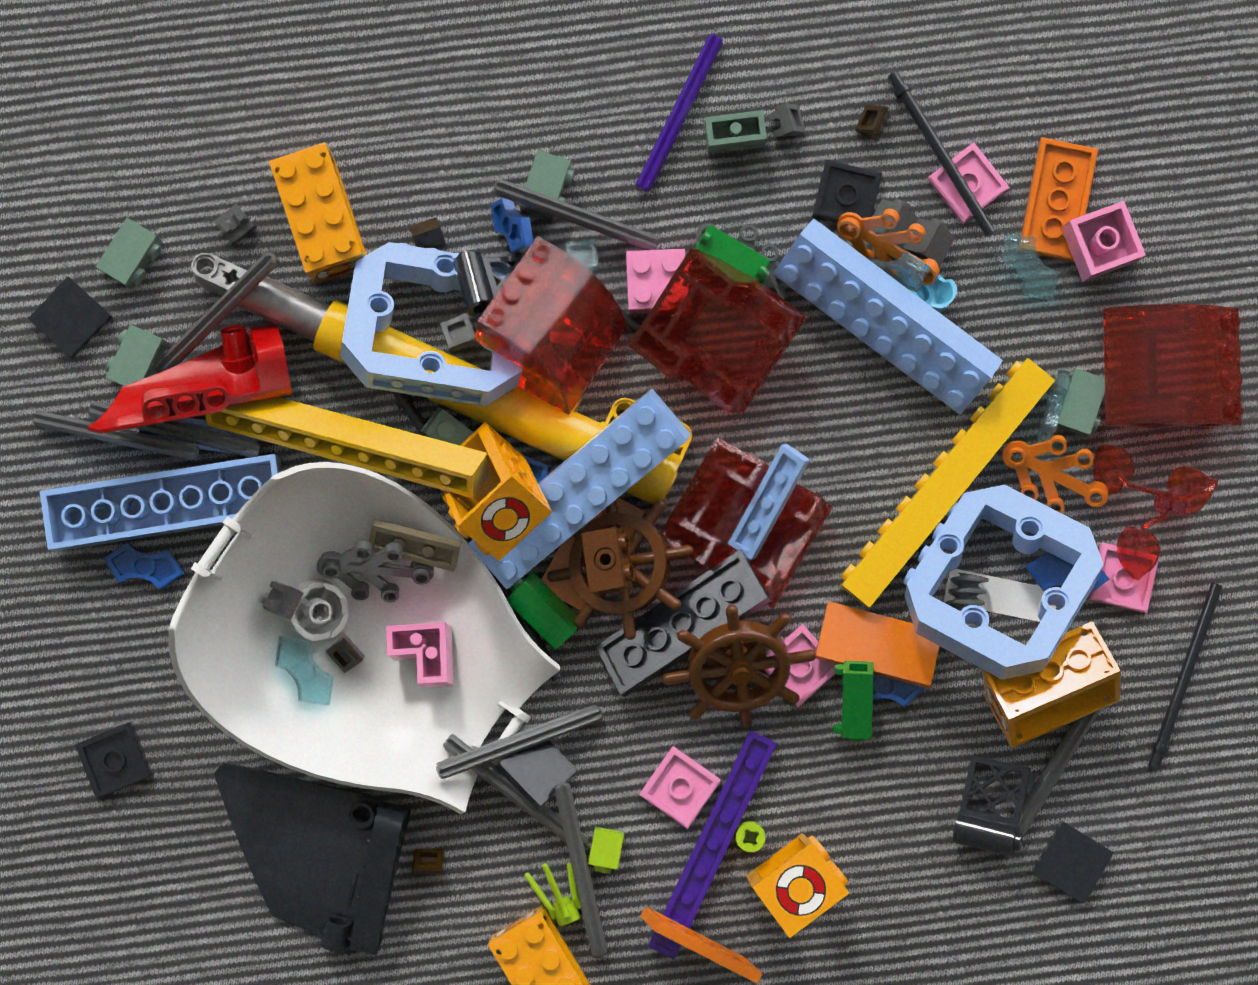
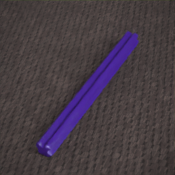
M714 34L708 36L636 182V187L645 192L651 190L722 46L723 39Z

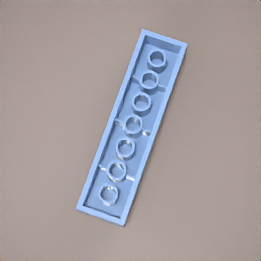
M815 219L800 233L773 272L776 277L960 415L992 378L1003 361Z
M651 388L538 483L552 513L505 557L498 561L491 554L485 556L476 547V541L473 539L468 543L469 547L501 584L508 589L684 444L691 435L690 432Z
M276 454L40 491L47 548L51 551H64L225 525L223 521L227 516L233 519L264 483L274 475L282 472L281 458Z

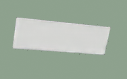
M959 569L949 572L944 598L945 603L956 599L948 593L949 589L958 588L957 585L951 583L950 579L960 576L958 573L972 574L989 579V582L979 584L980 587L987 590L986 594L977 595V598L985 602V605L980 607L989 612L1041 622L1038 618V609L1045 591L1040 586ZM1049 605L1050 608L1056 610V605Z

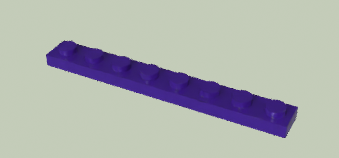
M749 730L662 915L690 928L775 749L776 742ZM655 931L648 943V947L674 960L681 947L679 943Z

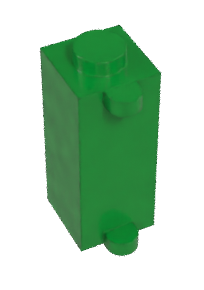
M711 224L704 230L692 251L693 255L750 289L755 287L757 283L762 285L770 273L767 266L771 260Z
M533 571L525 579L521 577L509 587L512 592L506 597L508 603L550 644L549 647L552 650H556L577 630V627L574 625V619L577 615Z
M844 661V664L834 666V673L843 675L842 724L833 725V732L835 734H842L841 738H848L851 741L857 742L871 739L874 662Z

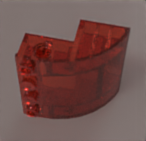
M537 236L477 320L478 326L474 340L523 368L518 386L569 415L626 331L627 326L620 306L605 285L575 258Z
M691 247L628 346L671 380H687L726 412L744 413L807 316L763 284L737 268L708 253Z
M1152 304L1103 309L1106 426L1150 429L1174 425L1203 428L1242 425L1239 308L1198 304Z
M717 437L660 532L667 546L670 548L684 545L692 546L694 549L693 555L685 558L707 571L737 552L738 550L729 545L728 542L769 466L762 460ZM796 484L757 557L752 560L749 559L772 600L766 604L771 608L775 607L833 508L821 496Z

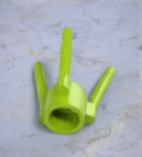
M544 863L542 865L556 899L552 902L553 906L530 873H525V878L548 910L551 919H556L559 926L570 924L581 917L578 911L581 905L571 863H567V871L572 900H570L569 896L562 897L548 864Z

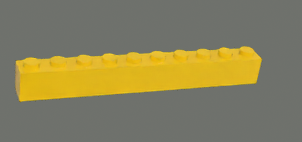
M1029 358L1022 363L1016 361L1006 373L1010 377L1003 386L1000 383L995 386L988 395L991 399L989 404L985 408L981 405L969 418L973 422L966 431L963 428L959 430L951 440L954 444L953 448L948 454L944 450L933 462V465L936 467L930 476L924 473L914 485L917 492L911 499L906 496L896 507L899 514L893 521L888 518L877 531L881 536L874 544L869 541L858 554L862 557L856 566L850 564L840 576L844 580L840 587L864 607H871L1054 383L1055 379Z
M280 397L231 405L223 411L205 415L208 426L473 499L489 476L488 455L485 452Z

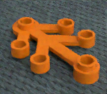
M886 209L880 216L861 218L858 214L852 212L844 213L839 217L837 221L839 236L846 241H851L853 248L872 263L875 262L877 257L881 269L896 281L901 275V269L897 265L892 264L890 256L913 268L914 278L920 284L932 285L936 281L940 269L935 260L930 258L921 260L895 245L909 242L919 244L926 233L922 225L914 223L909 226L908 230L876 234L869 229L879 227L893 229L896 227L900 220V215L896 210ZM886 217L892 218L893 221L888 220ZM864 241L872 245L874 252L866 249Z
M1060 435L1033 445H1027L1023 441H1012L1004 447L1003 461L1009 468L1016 470L1021 485L1020 493L1024 494L1026 490H1032L1035 495L1030 498L1034 500L1038 498V488L1031 482L1028 470L1030 468L1039 473L1048 501L1047 506L1050 507L1054 503L1059 504L1061 508L1057 512L1061 514L1064 512L1065 504L1059 498L1055 482L1084 496L1086 503L1091 507H1101L1107 502L1108 488L1104 483L1094 481L1086 484L1061 471L1076 466L1081 469L1091 467L1093 464V453L1090 450L1081 449L1076 454L1046 462L1036 458V456L1049 452L1054 455L1065 453L1067 441ZM1058 441L1063 444V447L1055 449L1052 444ZM1019 452L1023 457L1020 460H1015L1012 454ZM1086 455L1090 460L1083 463L1079 460V457ZM1099 493L1102 498L1100 500H1093L1091 495Z

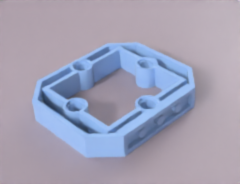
M388 242L355 262L340 357L367 388L485 407L518 386L522 372L529 310H501L485 315L479 339L484 348L492 351L490 371L446 364L444 357L434 351H426L419 355L417 359L372 352L375 332L384 331L390 326L394 310L392 297L388 293L381 291L383 278L429 285L438 292L461 291L453 261L459 253L439 251L435 248H420L406 243ZM491 267L492 272L502 279L506 276L507 272L501 268ZM512 276L507 280L509 284L518 290L524 287L523 283ZM502 288L498 291L501 300H513L515 298ZM527 288L524 294L531 298V290ZM425 370H431L435 373H428Z
M1006 485L964 493L960 501L956 502L947 512L946 516L948 519L946 523H940L932 536L934 541L931 546L926 545L921 551L918 558L920 563L916 570L911 568L904 579L903 584L906 585L905 600L916 634L1002 680L1044 671L1099 579L1103 562L1089 527ZM982 518L1012 533V544L1019 552L1032 554L1041 548L1074 565L1061 588L1052 587L1043 593L1038 609V618L1041 622L1026 646L989 627V615L982 607L969 605L959 611L933 597L947 573L955 570L960 565L964 546ZM1024 532L1032 533L1034 536H1027ZM948 549L954 553L947 554L944 553L942 550ZM1049 605H1056L1060 610H1054ZM972 622L977 624L979 627L971 628L968 625H966V623Z

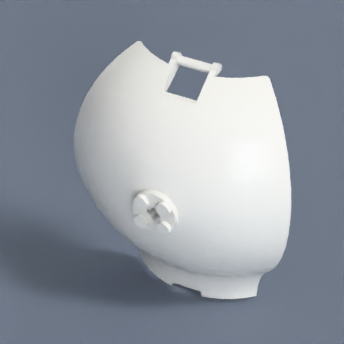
M307 463L294 466L274 475L253 494L233 519L228 516L224 519L223 523L225 525L200 561L198 563L195 562L191 567L196 573L182 596L169 627V652L180 684L195 706L214 725L241 745L271 761L326 781L364 789L414 795L442 804L459 814L465 813L478 774L470 769L449 778L441 779L436 771V763L454 757L443 747V743L448 736L454 734L472 749L481 747L489 731L505 709L513 713L514 717L498 740L516 734L523 723H528L531 719V716L519 708L543 683L560 671V665L545 654L530 638L515 616L486 565L469 547L467 541L438 512L409 490L380 474L342 463ZM374 519L462 541L455 571L434 567V576L427 584H416L409 577L382 576L388 582L394 583L399 587V598L395 602L383 601L381 591L360 574L352 575L359 581L369 584V597L365 600L354 599L351 596V588L338 578L324 577L317 571V561L325 552L335 551L342 554L354 547L358 541L365 540L369 542ZM234 532H238L232 539L230 544L227 546V548L225 549V551L223 552V554L221 555L213 569L210 570V567L215 562L223 548L226 546ZM355 559L352 562L360 563L364 560ZM401 559L399 562L392 563L386 561L383 564L410 566L412 561ZM271 581H278L304 593L291 620L263 608L264 605L261 602L264 597L268 598L272 590L269 587ZM315 605H318L320 608L315 613L312 609ZM446 622L451 626L454 686L423 688L417 684V659L394 661L387 656L386 626ZM344 634L365 655L362 662L346 673L325 652ZM497 759L492 761L491 763L497 765L502 760Z

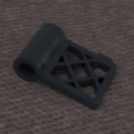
M465 250L460 252L453 261L467 312L472 317H482L493 311L549 309L552 304L537 256H530L529 252L512 254L511 257H482L478 252ZM518 266H530L531 278L518 271ZM491 267L501 268L507 272L506 276L502 279L492 272ZM512 276L523 283L524 287L518 290L509 284L507 280ZM529 287L539 294L540 299L533 300L524 292ZM502 288L515 298L513 300H501L498 291Z
M971 756L960 812L954 827L953 843L1013 856L1015 851H1020L1023 834L1019 833V824L1026 792L1032 793L1035 775L1030 774L1031 768ZM977 764L990 766L995 776L980 785L975 777ZM995 768H1000V769H1005V770H1003L1002 772H1000V773L998 774V772L996 771ZM1011 771L1023 773L1021 784L1009 791L1001 777ZM999 780L1007 793L996 801L991 802L984 788ZM973 782L978 786L974 790H972ZM981 791L989 805L980 811L968 809L970 797ZM1019 792L1018 798H1017V801H1016L1015 798L1013 797V795H1014L1015 793ZM1009 797L1016 806L1013 819L1002 817L995 808V806ZM992 809L996 815L988 814L986 812Z

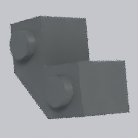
M882 199L873 216L882 215L886 209H894L899 213L900 220L893 229L879 227L869 230L876 234L908 230L909 226L914 223L922 225L926 233L919 244L909 242L895 245L921 260L933 259L940 267L955 239V236L947 230L948 225L936 218H932L931 221L918 218L910 211L911 206L900 199H895L894 202ZM886 217L888 220L893 221L892 218Z

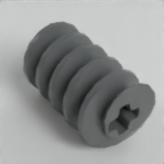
M958 573L960 576L950 579L951 583L957 585L958 588L949 589L948 593L956 599L947 601V605L959 611L969 605H985V602L977 598V595L987 593V590L980 587L979 584L989 582L988 578ZM972 622L966 623V625H968L971 628L979 627L977 624Z

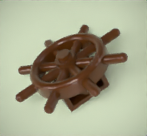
M615 500L606 507V515L592 520L583 529H579L572 535L576 539L570 552L569 567L548 572L547 579L550 582L571 579L575 590L586 602L574 619V625L577 628H582L595 609L602 612L621 615L624 636L627 640H633L636 637L634 612L644 609L656 598L674 611L681 608L680 600L667 592L664 587L669 576L670 560L690 557L693 555L694 549L690 545L668 548L661 533L653 526L666 508L664 500H656L644 519L628 513H618L617 501ZM620 526H629L636 530L629 539L628 534ZM646 537L653 551L633 555ZM654 563L651 579L636 569L637 566ZM632 581L644 589L633 598L630 596V589H633ZM618 592L619 602L604 599L606 594Z
M729 605L726 608L727 623L711 629L701 638L686 630L678 632V640L692 648L688 658V670L666 673L663 675L662 681L665 685L684 682L691 683L693 691L700 700L689 711L690 719L698 720L711 706L722 711L739 712L741 725L744 728H748L752 725L751 710L769 703L776 696L792 704H796L799 701V694L785 686L790 676L791 665L811 662L815 660L816 653L811 649L788 653L786 644L779 634L790 623L791 617L789 614L782 613L768 627L760 622L739 621L738 608L735 605ZM766 647L769 648L775 655L767 656ZM774 668L769 677L757 671ZM722 676L713 687L704 680ZM752 681L758 684V686L748 690L747 683ZM731 684L736 685V692H726L725 690Z

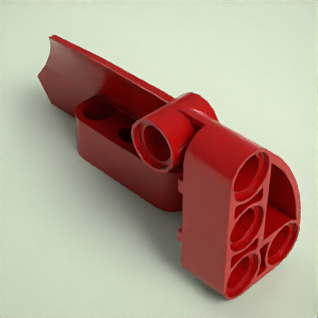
M271 323L250 327L249 337L244 325H232L222 328L220 330L221 346L172 368L122 387L107 411L96 422L87 427L88 431L102 434L217 413L231 405L291 395L292 390L285 351L278 325Z

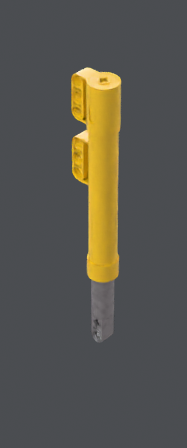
M200 253L195 256L191 264L197 284L220 296H223L236 283L234 281H238L247 272V270L209 253ZM204 267L213 268V271L209 274L199 273ZM266 277L238 305L239 308L314 341L313 349L346 364L341 359L340 354L348 304L336 299L331 305H328ZM391 327L374 334L372 352L417 359L419 355L426 351H434L444 357L446 364L481 369ZM524 351L523 357L525 368L522 369L518 386L485 407L425 397L483 424L486 422L493 429L563 461L567 460L616 419L619 410H626L636 402L629 398L618 399L613 404L606 421L601 423L576 412L582 401L585 388L583 379L573 372ZM425 370L428 373H435L431 370ZM540 374H547L552 380L548 383H542L536 377ZM573 386L578 390V393L568 395L564 392L563 388ZM681 422L691 434L688 440L625 491L626 493L652 505L658 499H665L675 481L679 466L691 442L692 432L689 426Z

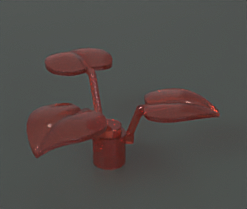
M1110 444L1101 445L1095 454L1093 476L1095 481L1106 485L1109 494L1118 493L1124 484L1128 488L1156 496L1154 507L1160 513V516L1143 524L1140 530L1135 527H1126L1121 532L1117 542V554L1123 569L1134 580H1140L1153 569L1160 555V545L1157 538L1152 533L1146 532V530L1162 520H1167L1169 515L1176 514L1180 517H1190L1198 513L1213 495L1219 481L1205 475L1196 468L1182 466L1176 468L1169 476L1167 482L1168 491L1155 490L1134 484L1127 480L1135 471V465L1131 456L1118 446Z

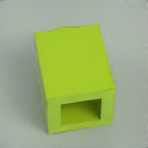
M595 826L588 862L589 865H594V871L611 873V869L618 870L624 832Z

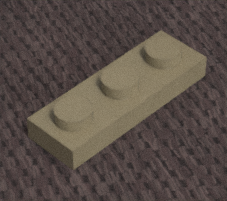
M374 519L369 542L372 544V551L374 552L385 549L388 543H398L403 548L402 559L453 572L456 568L462 541L377 519Z

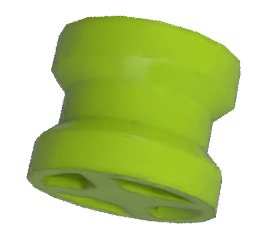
M746 821L737 827L735 839L742 850L756 852L765 843V832L758 823Z

